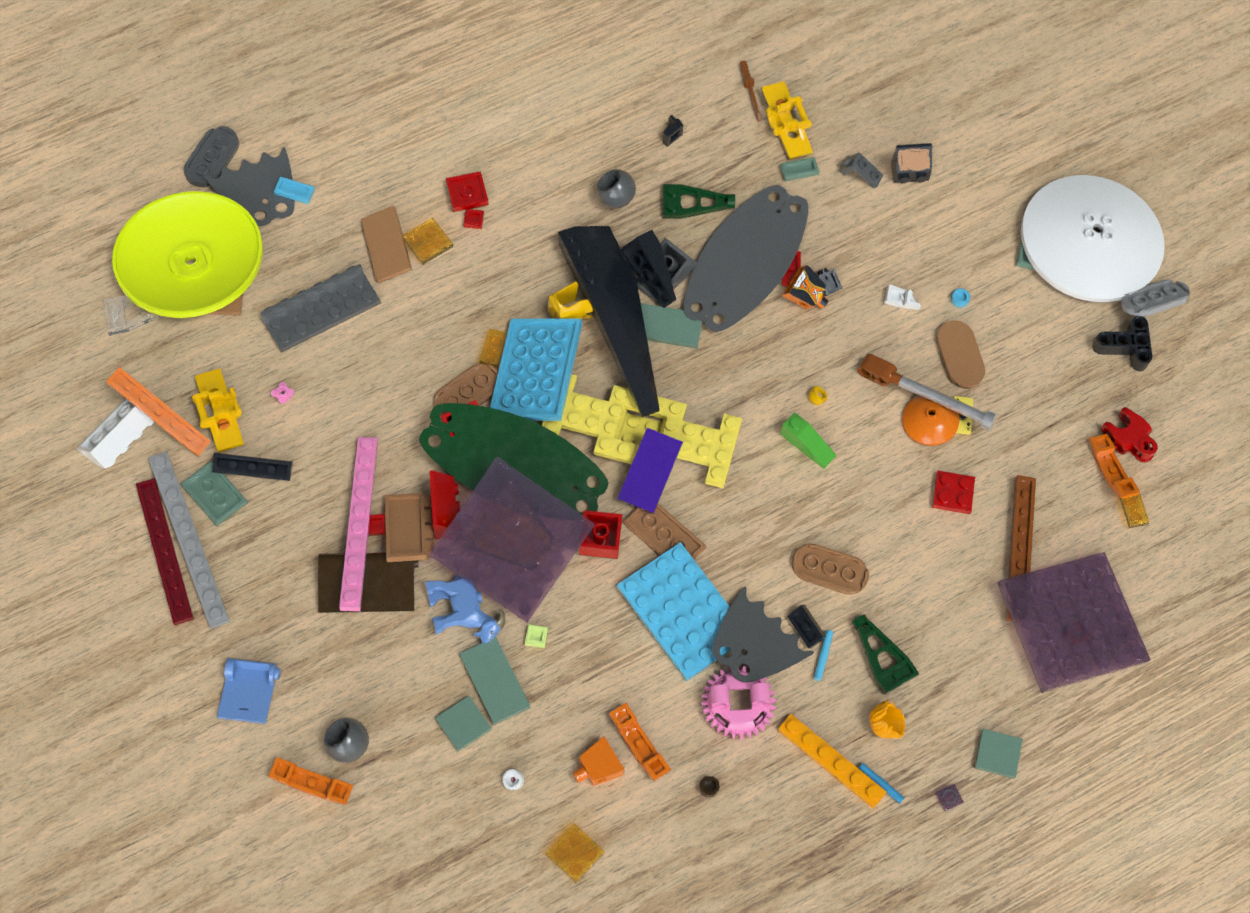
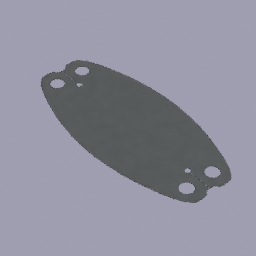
M773 185L758 192L738 207L714 232L697 260L698 264L693 269L685 295V316L694 321L701 320L705 322L707 328L714 332H719L736 324L764 301L782 280L799 249L808 218L809 208L807 200L798 195L789 196L786 189L779 185ZM776 192L780 198L776 202L770 201L768 198L769 194ZM793 203L799 204L801 211L798 213L792 212L790 205ZM695 302L701 303L703 306L702 311H692V304ZM721 314L724 316L725 321L722 324H716L713 321V317Z

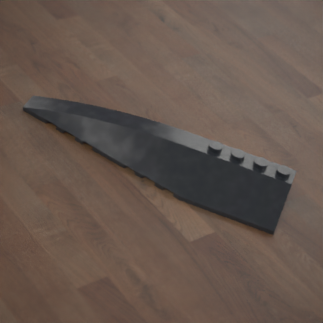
M574 226L559 231V247L585 300L588 299L593 307V312L591 313L641 417L659 412L660 408L637 280L619 255L618 250L621 248L609 226Z

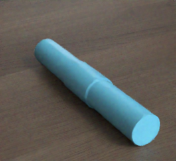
M830 630L825 632L827 637L823 640L814 674V679L817 681H821L834 633Z

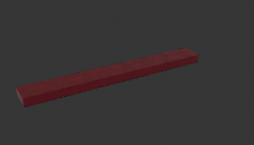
M153 478L136 483L173 624L179 625L194 620L156 480Z

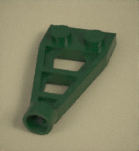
M663 184V219H683L727 210L728 208L735 209V194H722L682 184ZM683 195L693 196L697 199V204L694 207L683 208L681 206V197ZM701 198H713L715 204L703 207L701 206Z
M865 614L852 621L859 634L873 677L884 695L919 675L909 657L877 628ZM873 635L877 636L883 643V647L876 651L871 649L868 638ZM883 652H889L897 660V664L887 670H883L880 667L878 655Z

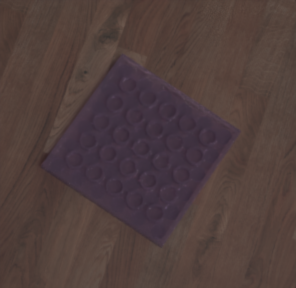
M496 457L429 556L528 623L595 524L499 457Z
M1105 552L1000 580L997 583L1041 693L1144 664L1151 660Z

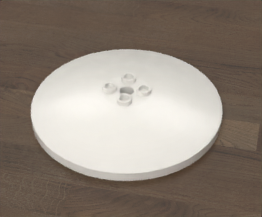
M1074 175L1050 182L1033 196L1021 222L1023 248L1033 268L1050 285L1067 295L1091 302L1119 301L1122 299V296L1124 297V294L1130 293L1129 295H1131L1136 290L1147 286L1157 274L1163 261L1164 236L1154 212L1132 190L1103 177ZM1093 228H1099L1101 230V233L1095 232Z

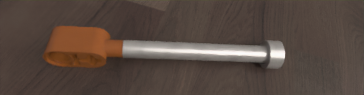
M866 354L857 368V372L868 380L882 386H888L890 382L981 423L980 427L987 431H991L997 420L998 414L990 410L985 413L896 373L897 368L894 364L873 354Z

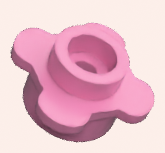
M281 382L276 389L271 391V395L276 397L279 403L283 404L294 395V390L288 388L285 382Z

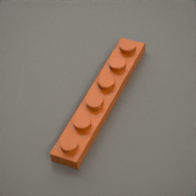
M118 367L106 381L109 386L197 457L211 442L122 368Z

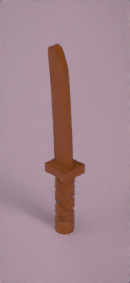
M743 60L740 62V67L745 79L744 88L749 89L759 122L761 121V116L753 91L755 80L754 78L751 79L747 63Z

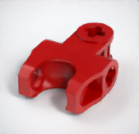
M1127 407L1121 409L1118 414L1126 428H1117L1108 421L1102 425V433L1109 435L1115 450L1122 455L1129 451L1138 461L1147 463L1152 460L1158 450L1156 441L1149 436L1152 432L1149 423Z

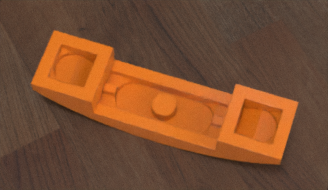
M1106 433L1091 437L1089 441L1096 462L1115 494L1121 499L1140 494L1133 478H1128L1115 455V446L1109 435Z
M627 703L609 713L626 745L653 781L671 771L667 762L660 753L658 754L638 724L636 716Z
M276 757L268 775L269 778L296 790L342 805L347 804L354 787L352 784L303 769L292 762Z

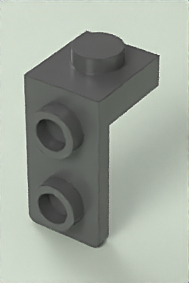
M861 153L846 156L839 170L843 175L855 171L873 188L879 185L883 174Z

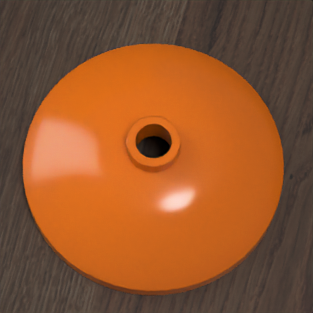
M920 395L913 398L906 405L902 416L903 427L907 435L915 442L926 446H937L948 442L956 434L960 421L959 413Z

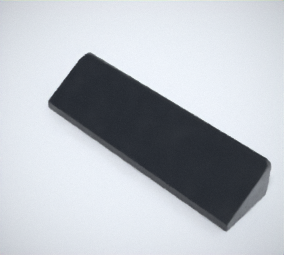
M214 453L212 472L290 481L293 461Z

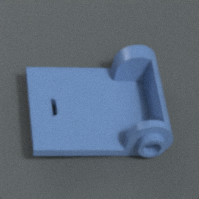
M227 658L224 671L226 680L217 718L266 724L275 681L280 678L281 669L277 667V663Z

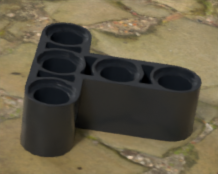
M1135 316L1130 322L1127 332H1100L1092 345L1094 352L1100 355H1130L1131 366L1134 370L1139 372L1146 370L1152 360L1147 319L1143 316Z

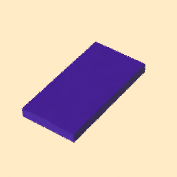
M647 428L618 500L654 514L683 442Z

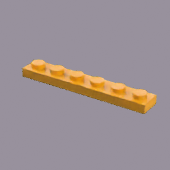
M792 714L778 728L777 731L872 809L876 807L887 793Z

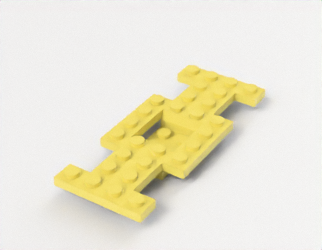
M571 374L562 420L543 421L542 423L543 427L559 436L563 428L597 437L594 455L631 465L646 429L650 428L682 441L683 444L677 458L709 466L705 484L724 489L742 418L724 414L720 430L686 422L683 419L687 404L658 397L660 411L650 414V416L664 419L663 422L627 413V410L639 412L627 388L614 385L610 400L605 401L574 393L577 375Z

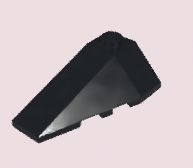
M653 230L636 237L618 250L626 267L630 271H634L639 276L638 280L650 288V293L663 308L676 301L663 249Z

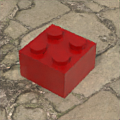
M584 510L579 555L618 559L623 514Z

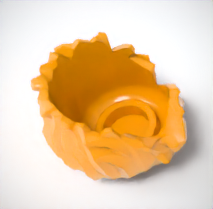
M886 699V702L883 701L877 704L869 715L870 728H872L873 732L879 737L888 739H900L905 734L906 719L901 712L902 710L896 708L894 703H889V699Z

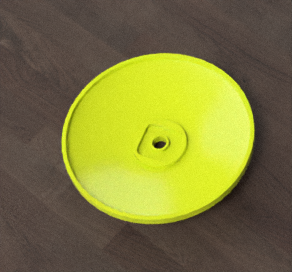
M181 192L151 202L127 221L116 239L112 254V264L121 290L140 308L165 317H196L227 306L248 289L257 276L262 263L263 242L254 218L237 202L210 192ZM189 260H195L193 264H186Z

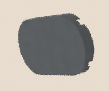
M220 126L216 129L212 128L205 133L184 166L185 176L190 184L196 187H208L211 185L206 181L204 175L211 178H219L221 176L222 167L228 166L239 148V139L234 130L229 127Z

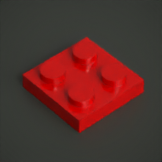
M481 171L446 178L453 212L489 205Z
M937 470L932 508L971 514L975 477Z

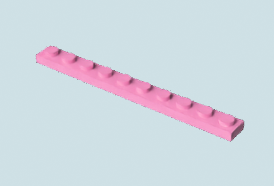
M358 437L339 606L340 611L361 610L378 439L376 437Z

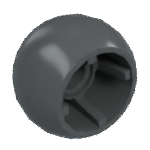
M621 169L608 171L600 178L597 184L598 198L605 206L613 209H619L628 205L636 193L634 179L629 173Z
M346 717L336 720L329 726L324 736L326 752L338 762L350 763L358 760L365 753L369 745V734L366 727L354 718Z

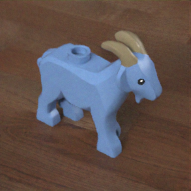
M458 574L451 582L442 580L425 581L430 607L436 605L441 599L451 600L453 609L451 614L433 618L436 634L456 625L465 628H481V631L474 633V636L480 637L482 643L487 644L505 626V614L502 609H498V620L480 610L479 603H483L481 592H476L475 583L469 578L460 577V574Z

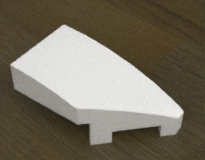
M889 284L886 289L885 304L912 310H919L921 308V304L917 303L912 296L913 292L911 289L907 291Z

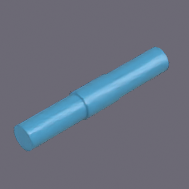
M862 763L858 768L882 787L899 804L903 801L905 797L866 764Z

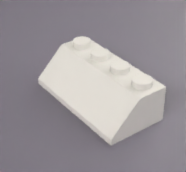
M125 398L76 449L97 466L105 469L109 468L116 462V458L129 449V444L141 437L142 431L147 426L152 425L154 421Z

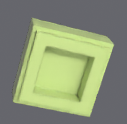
M528 624L525 645L545 648L548 627Z

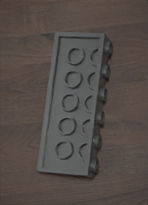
M358 264L349 267L340 274L331 276L330 279L324 282L316 283L307 290L298 292L297 295L291 298L283 299L280 303L265 308L260 314L263 323L282 353L381 304V301L363 273L362 266Z

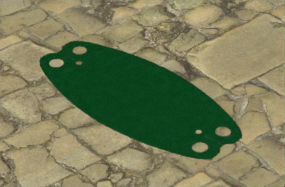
M443 403L433 407L430 414L431 423L428 428L422 431L419 438L420 444L424 451L451 476H454L463 485L498 504L537 516L565 520H582L583 512H579L576 508V504L580 500H585L588 503L587 511L597 512V498L607 490L608 480L592 460L561 436L534 421L494 408L460 403ZM443 411L451 413L452 419L450 422L443 423L440 420V414ZM451 432L455 433L454 437L450 436ZM432 435L440 437L441 443L439 446H430L429 438ZM590 476H596L599 479V485L596 488H590L587 485V479ZM574 486L578 487L577 491L573 490Z

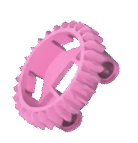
M745 666L742 668V671H739L742 675L749 674L746 672ZM727 667V673L721 669L719 672L720 677L714 674V681L708 680L710 687H704V691L707 693L702 694V699L707 701H703L701 704L703 707H707L703 710V714H709L706 717V721L713 720L711 728L717 725V733L724 730V737L731 733L732 739L735 738L736 734H739L740 740H742L744 734L750 739L751 732L757 736L758 729L763 732L765 730L763 724L767 726L770 724L767 718L772 719L774 717V714L769 711L776 710V707L771 705L776 703V699L770 698L774 696L775 692L770 691L771 684L765 683L767 678L752 682H740L732 675L730 667ZM749 689L751 710H729V690ZM764 711V715H761V717L755 722L754 725V719H756L759 716V714ZM716 713H719L724 719H726L729 722L728 728L725 727L726 723L723 722L719 717H717V719L715 718Z

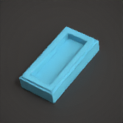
M280 177L274 189V194L309 205L315 187Z

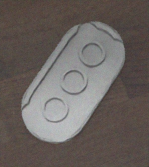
M1162 280L1136 290L1131 295H1129L1130 293L1124 294V297L1122 296L1121 308L1130 315L1149 316L1186 303L1189 299L1190 290L1186 284L1180 281L1174 283L1171 282L1172 280Z

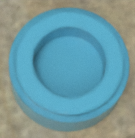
M962 288L954 290L951 296L952 304L960 308L965 307L970 300L969 292Z

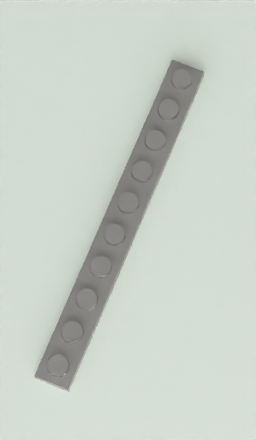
M166 451L149 457L151 468L210 629L212 630L230 623L168 453Z

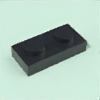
M805 604L800 605L787 616L809 649L827 637Z

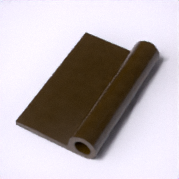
M345 553L319 554L318 613L414 611L415 568H419V560L387 562L386 553H366L361 610L340 611Z

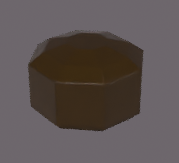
M705 776L700 782V792L705 797H714L719 792V781L715 777Z

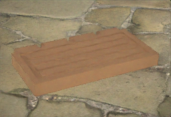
M424 493L385 495L387 562L427 560L428 556H433L434 533L431 496H424Z

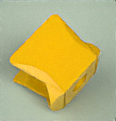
M577 282L549 296L547 310L552 319L592 318V315L586 314L593 312V307L588 299L578 301L569 307L564 306L576 300Z

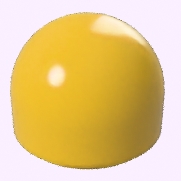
M814 386L808 393V399L814 405H822L828 399L827 393L820 386Z

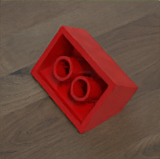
M431 470L429 471L435 540L459 538L458 531H462L461 519H457V513H461L460 501H456L455 496L459 495L458 483H454V476Z

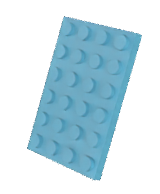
M511 319L490 408L509 412L531 421H561L581 333L582 320Z
M681 542L617 584L621 594L686 681L717 661L712 653L713 644L730 606ZM727 646L720 648L722 656L731 651Z

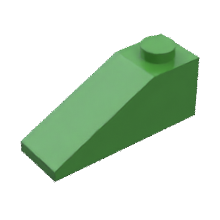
M795 412L782 425L780 435L823 469L836 457L833 450L814 428Z

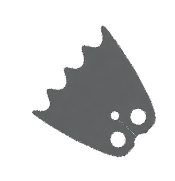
M285 147L282 148L278 157H272L263 152L261 160L257 164L243 159L241 168L237 171L222 167L219 178H211L204 175L206 181L219 195L225 196L244 207L254 218L258 226L269 224L274 218L283 219L293 214L295 200L274 194V189L280 177L293 180ZM264 198L269 200L267 204L262 202ZM278 203H285L287 210L285 212H278L276 205ZM259 210L264 211L266 218L258 220L255 218V213Z
M746 587L742 588L724 617L712 649L713 656L721 664L729 666L732 675L740 682L757 681L779 673L814 653V651H803L798 648V634L782 632L780 627L782 619L780 617L769 618L764 614V601L750 602L747 599ZM723 646L729 647L732 651L731 657H723L720 654V648ZM746 649L747 655H741V650ZM740 664L749 666L750 673L748 675L739 673L738 666Z

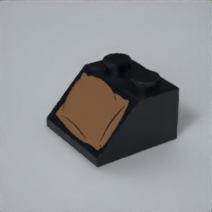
M932 143L896 145L891 162L894 183L904 184L907 182L929 181L932 172Z

